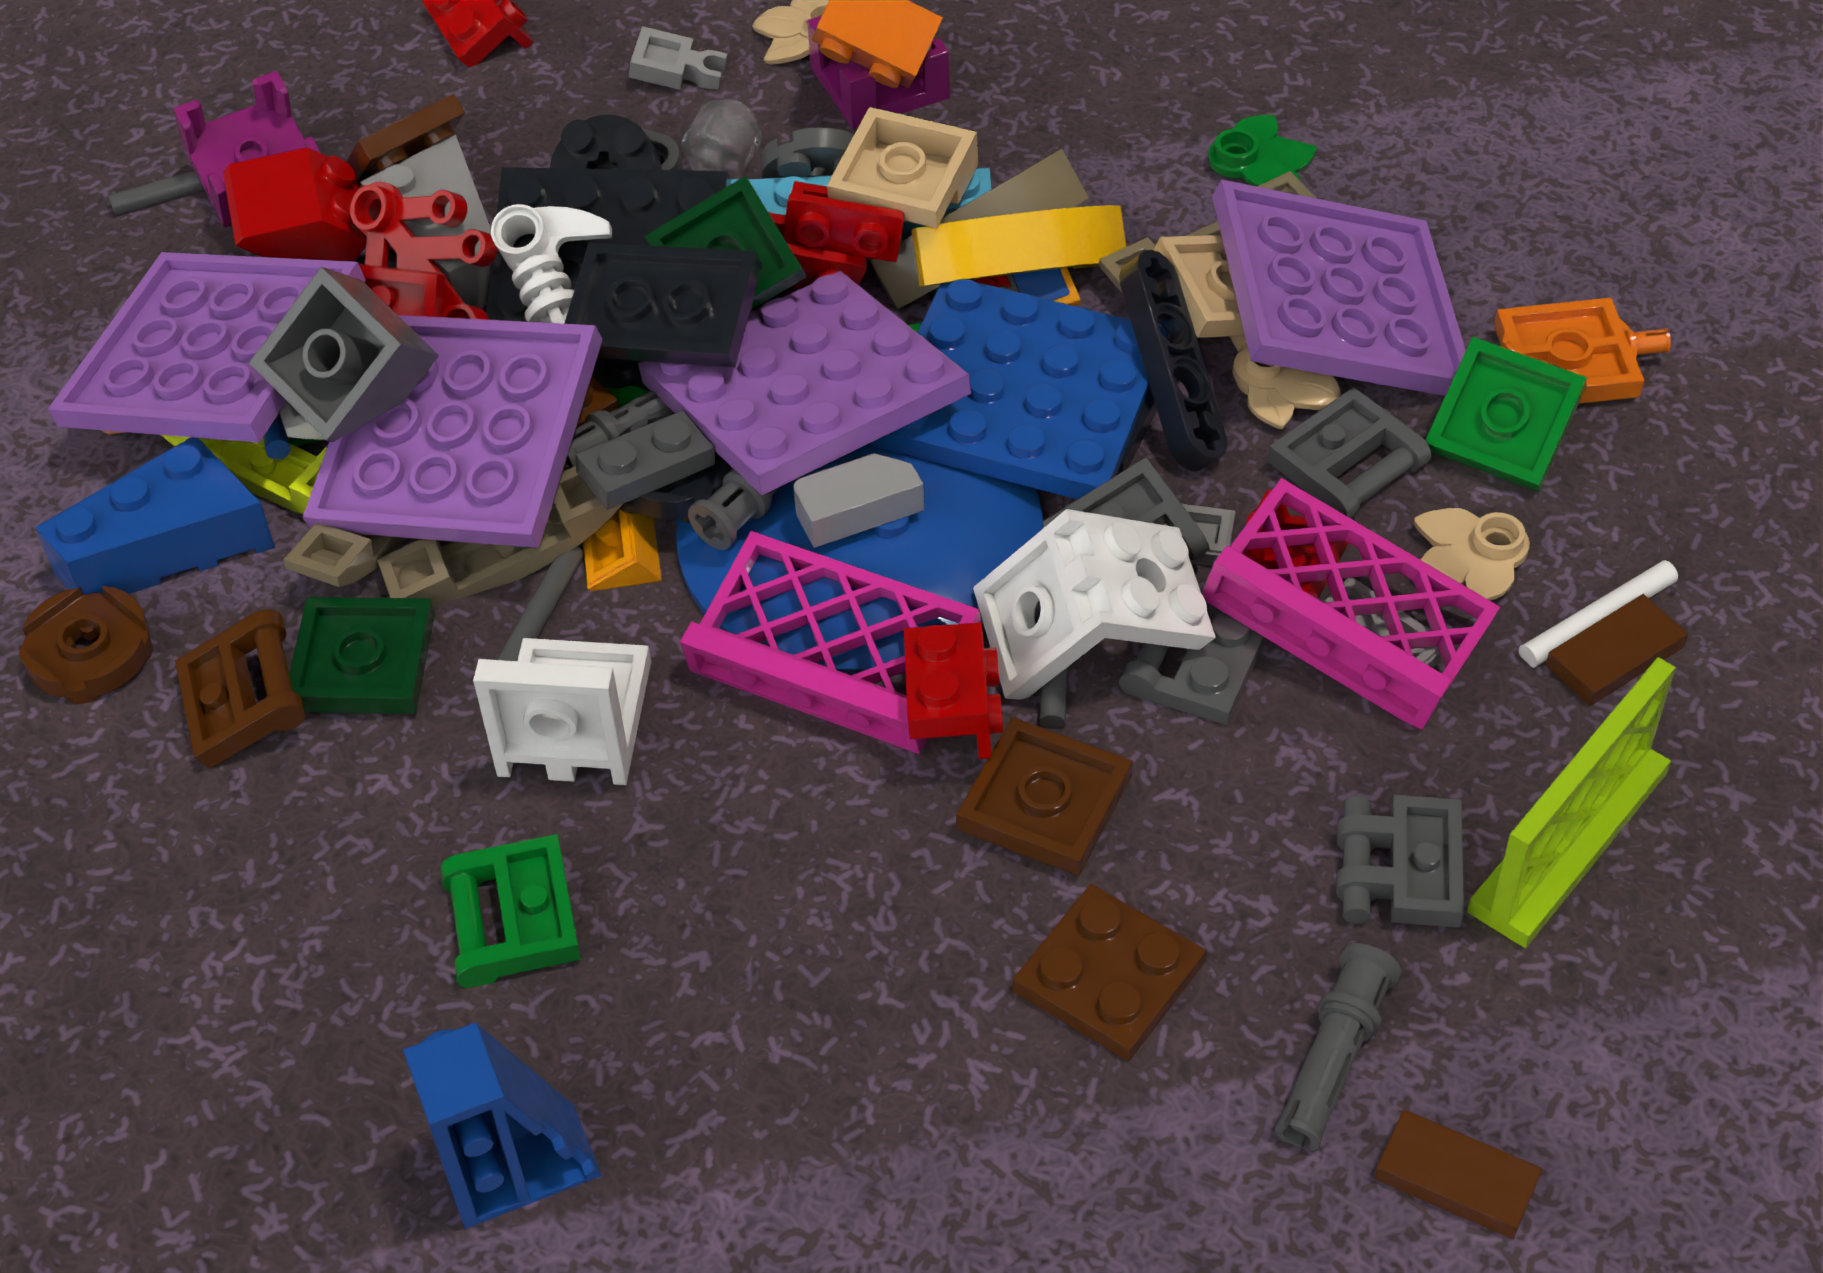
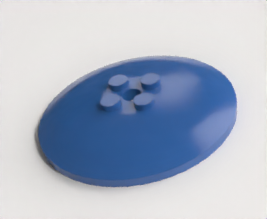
M871 443L783 485L772 495L770 510L762 518H752L738 530L736 541L728 549L719 550L713 548L698 536L691 523L684 522L681 519H677L676 543L684 582L693 600L704 615L751 531L979 609L973 587L1043 529V519L1039 495L1035 488L872 447ZM873 453L913 465L923 482V511L815 548L813 547L796 516L794 483L799 478ZM759 554L748 575L753 587L785 576L788 573L783 562ZM794 567L795 571L801 570L800 568ZM826 577L802 586L810 607L844 595L840 583ZM744 583L739 592L746 590ZM850 586L851 589H852V591L858 589V588H855V587ZM794 589L760 601L767 622L802 610ZM884 597L859 605L867 627L901 615L897 602ZM753 605L728 613L719 629L739 634L760 626ZM908 606V608H909L910 611L916 609V608H913V607ZM851 609L816 621L825 643L859 630ZM938 617L916 626L925 627L959 623ZM981 617L980 622H982V631L984 637L986 635V631ZM809 624L774 637L778 649L792 655L817 646ZM904 630L874 641L883 663L905 656ZM767 640L760 642L761 644L769 646ZM866 645L831 657L836 670L848 675H854L875 667ZM824 660L817 663L826 666Z

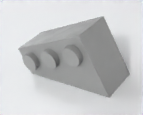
M456 134L361 181V186L374 182L392 184L400 190L403 197L432 196L438 190H448L465 198L468 211L461 225L450 228L436 224L431 219L405 221L404 223L415 237L462 235L469 229H477L491 234L489 222ZM450 201L445 207V216L450 210ZM480 240L475 246V256L480 251ZM462 260L434 261L440 271L446 274V279L465 304L479 308L487 305L491 264L486 267H479L465 263Z

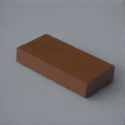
M1642 594L1548 653L1546 666L1589 706H1592L1646 672L1657 657L1665 660L1684 648L1688 633Z
M1403 1109L1376 1167L1374 1179L1514 1240L1543 1168Z

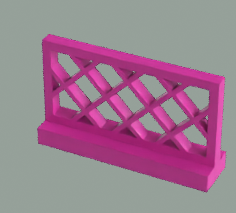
M1283 478L1278 481L1231 546L1226 545L1215 560L1201 593L1205 601L1402 721L1422 730L1500 609V606ZM1281 503L1305 517L1308 528L1281 530L1275 511ZM1265 526L1266 532H1260ZM1346 541L1357 547L1362 561L1336 563L1329 542ZM1314 544L1321 564L1294 567L1287 546ZM1272 548L1279 569L1268 570L1243 554L1246 550ZM1400 573L1414 582L1417 593L1391 596L1384 574ZM1368 576L1376 597L1349 600L1342 578ZM1327 580L1334 602L1323 603L1303 591L1300 583ZM1456 606L1477 620L1472 627L1447 629L1439 607ZM1424 609L1431 631L1405 633L1397 611ZM1382 613L1389 635L1378 636L1358 624L1355 616ZM1453 644H1461L1457 651H1455ZM1437 646L1445 666L1444 671L1440 673L1413 656L1411 649Z
M751 531L700 624L690 622L680 641V645L691 672L920 754L929 738L910 739L907 695L896 692L890 680V677L906 672L905 656L883 663L874 641L903 631L904 628L917 627L916 625L938 617L964 624L980 622L981 615L980 609ZM759 554L783 562L788 573L785 576L753 587L748 575ZM794 567L800 568L801 570L795 571ZM824 577L840 583L844 595L810 607L802 588L803 585ZM744 583L746 590L739 592ZM850 586L855 587V588H858V589L852 591V589H851ZM794 589L802 610L767 622L760 601ZM880 597L897 602L901 615L867 627L859 605ZM753 605L760 626L739 634L719 629L728 613ZM908 606L913 607V608H916V609L910 611L909 608H908ZM851 609L859 630L825 643L816 621ZM809 624L817 643L816 647L794 655L778 649L774 637ZM767 640L769 646L761 644L760 642ZM866 645L875 667L857 674L848 675L836 670L831 657ZM824 660L826 666L817 663ZM882 681L884 687L876 685L874 683Z

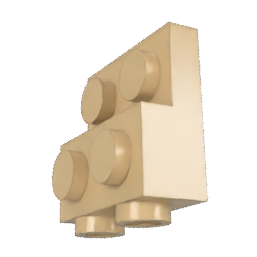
M869 107L827 184L828 198L901 210L905 214L904 221L938 228L949 204H959L978 167L977 132Z
M1222 236L1160 237L1154 251L1160 252L1168 258L1177 272L1196 336L1198 338L1230 336L1238 352L1248 347Z

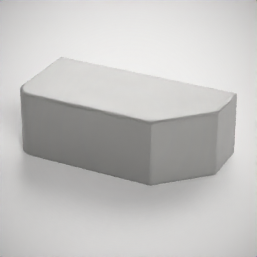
M875 453L799 478L794 483L796 516L814 548L924 510L923 482L913 465Z

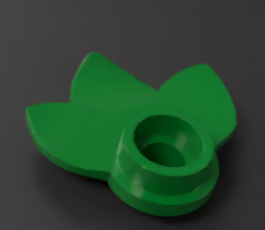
M1271 114L1258 115L1242 119L1236 123L1233 129L1221 132L1209 148L1208 162L1211 168L1218 174L1230 178H1242L1252 186H1259L1289 171L1301 182L1297 173L1311 164L1316 155L1317 147L1277 136L1278 125L1276 117Z

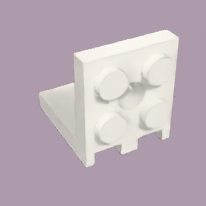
M1066 509L973 587L990 648H997L999 679L1006 699L1020 700L1030 697L1104 638L1200 650L1216 638L1207 612L1206 601L1201 594L1188 555V547L1178 527ZM1040 601V617L1035 624V607L1037 602Z
M523 638L518 661L479 659L473 681L497 777H510L513 763L544 764L549 780L575 782L577 768L590 767L610 769L613 784L626 785L651 665L649 646Z

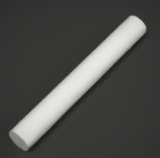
M1663 560L1523 644L1519 647V655L1531 667H1537L1547 661L1548 653L1638 596L1644 594L1647 598H1650L1677 582L1678 573L1676 568L1669 561Z

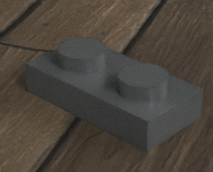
M682 410L575 454L576 473L604 507L609 510L715 465V447Z

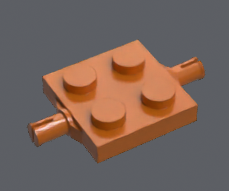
M1611 297L1497 309L1494 323L1501 347L1587 377V386L1579 404L1640 397L1645 380L1637 363L1636 356L1668 353L1671 347L1670 334L1667 328L1633 332L1619 318Z

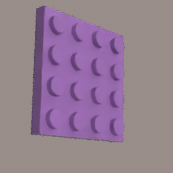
M1221 179L1212 198L1251 361L1446 396L1466 349L1427 221Z
M161 252L47 410L58 427L260 443L287 400L249 363L321 267L360 279L363 282L366 279L358 262Z
M841 271L832 275L822 276L816 279L813 284L782 298L772 299L762 307L750 312L735 367L647 361L638 363L643 384L650 390L655 391L657 397L660 396L662 401L674 413L683 410L715 447V452L761 495L971 394L969 374Z
M398 315L439 357L402 404L334 442L329 441L303 519L310 528L315 523H319L354 534L539 548L603 340L596 326Z

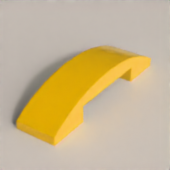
M1121 205L1073 207L1014 213L941 223L938 228L923 226L911 229L920 287L941 285L942 283L954 282L960 279L973 281L985 277L1074 267V269L1099 266V259L1126 247Z

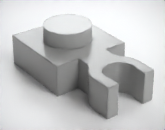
M642 26L630 61L629 78L679 90L681 89L683 79L695 82L701 88L719 90L721 74L725 71L727 53L715 50L695 51L692 50L693 38Z

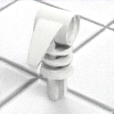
M522 204L508 206L496 215L491 225V237L507 265L513 271L512 281L515 287L521 290L519 296L523 305L528 307L525 312L527 322L565 323L574 290L570 289L571 281L569 276L563 273L564 265L559 258L558 250L567 241L612 238V227L607 220L574 208L556 206L532 208ZM526 234H535L533 240L528 245L520 248L513 247L519 237Z

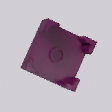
M822 15L807 20L811 69L852 129L859 127L869 107L903 114L950 98L949 50L940 38L932 40L931 50L927 51L910 87L907 88L899 84L898 88H891L875 81V78L868 74L870 69L852 60L848 64H843L822 54L819 50L820 45L811 41Z
M278 71L257 77L252 81L256 105L205 123L202 104L199 100H193L173 108L181 145L224 228L232 225L223 171L228 164L306 147L321 153L313 137L311 136L304 140L292 117L287 88Z

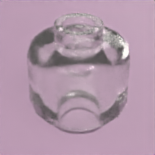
M734 99L712 100L701 106L681 140L682 151L692 170L728 171L731 180L737 179L743 174L761 145L762 132L755 114L742 102Z

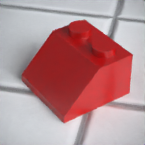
M306 147L228 164L223 171L234 240L237 247L261 257L354 262L366 248L367 236L353 223L350 215L352 198L359 189L355 168L351 167L343 159L337 156H326Z

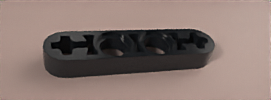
M1144 250L1121 269L1119 274L1120 286L1168 448L1178 464L1187 470L1195 472L1204 469L1226 453L1227 437L1177 272L1168 258L1160 252ZM1157 322L1167 330L1173 344L1167 341L1161 334ZM1173 375L1185 386L1189 398L1178 389Z

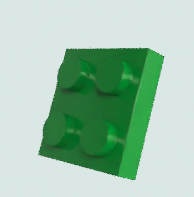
M1472 336L1425 441L1429 445L1431 453L1540 492L1585 391L1587 377Z

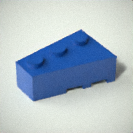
M194 437L185 440L35 527L54 574L68 589L80 587L83 595L91 593L104 594L101 586L114 587L131 594L162 584L160 578L195 567H198L199 571H204L219 566L217 560L252 549H255L256 554L275 548L261 502L199 438Z
M476 1022L459 1029L437 1031L426 1037L421 1043L403 1049L465 1229L602 1176L575 1106Z

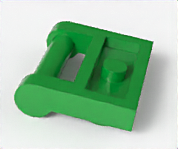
M558 834L450 856L442 862L440 866L442 885L446 891L451 893L460 955L454 961L456 980L459 986L468 989L492 984L501 976L581 960ZM496 879L506 942L487 946L478 887L484 881Z

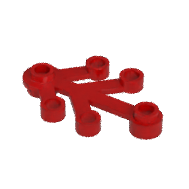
M374 182L359 188L352 198L350 204L351 219L359 230L367 236L365 265L387 267L389 244L397 253L396 268L442 273L434 261L462 260L471 265L486 267L497 256L498 248L493 242L490 233L469 229L462 235L415 237L404 223L405 221L431 219L436 224L450 228L461 225L466 218L468 207L465 198L460 194L448 190H438L432 196L403 197L396 186L386 182ZM450 201V210L445 216V207ZM480 240V251L475 256V246ZM445 277L444 309L441 317L490 320L481 308L465 304Z

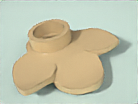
M792 0L790 6H777L762 13L754 21L752 27L755 32L773 39L771 46L765 54L764 62L769 65L781 64L809 55L807 20L821 16L829 0Z
M1248 347L1242 349L1234 359L1233 376L1238 388L1248 395V408L1258 419L1277 429L1283 430L1289 424L1294 408L1321 410L1341 396L1339 384L1332 375L1327 376L1315 372L1251 361Z
M1446 508L1423 513L1414 519L1416 529L1433 546L1420 560L1490 601L1503 596L1514 583V568L1521 565L1528 555L1530 543L1523 524L1514 516L1506 513L1494 512L1479 518L1462 508Z

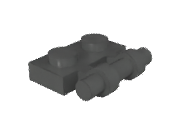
M1393 795L1390 816L1371 815V802L1365 797L1353 796L1346 799L1344 802V817L1337 823V845L1343 850V868L1338 870L1336 874V894L1343 901L1344 920L1354 924L1367 922L1370 919L1371 901L1376 898L1391 900V923L1460 928L1464 914L1462 799ZM1375 848L1391 849V867L1371 866V851Z

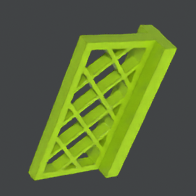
M1657 657L1510 833L1504 859L1471 897L1467 913L1525 949L1667 774L1671 760L1652 750L1651 747L1676 669L1675 666Z

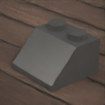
M321 267L249 363L326 441L334 442L402 404L439 355L362 280Z

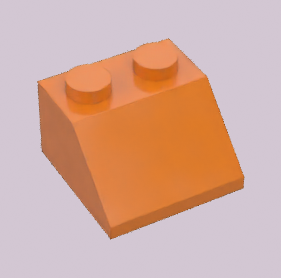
M829 0L811 41L820 45L819 50L822 54L836 62L848 64L852 60L870 69L868 74L875 78V81L885 86L898 88L899 84L909 88L919 71L943 17L909 0Z

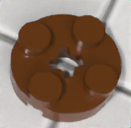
M101 586L104 594L91 593L83 595L81 588L78 587L57 593L42 602L27 617L22 628L26 637L22 647L19 645L20 658L32 682L50 695L66 697L73 703L84 704L92 702L101 694L108 693L129 681L153 653L150 627L140 604L128 593L106 586ZM99 636L93 644L84 648H76L74 643L81 637L92 640Z

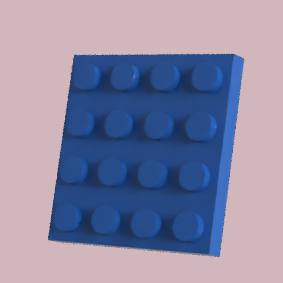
M968 279L942 283L917 333L969 374L971 394L871 442V446L1074 499H1080L1115 477L1150 387L1131 320ZM1158 327L1161 334L1168 341L1169 333L1167 332V330L1165 328Z

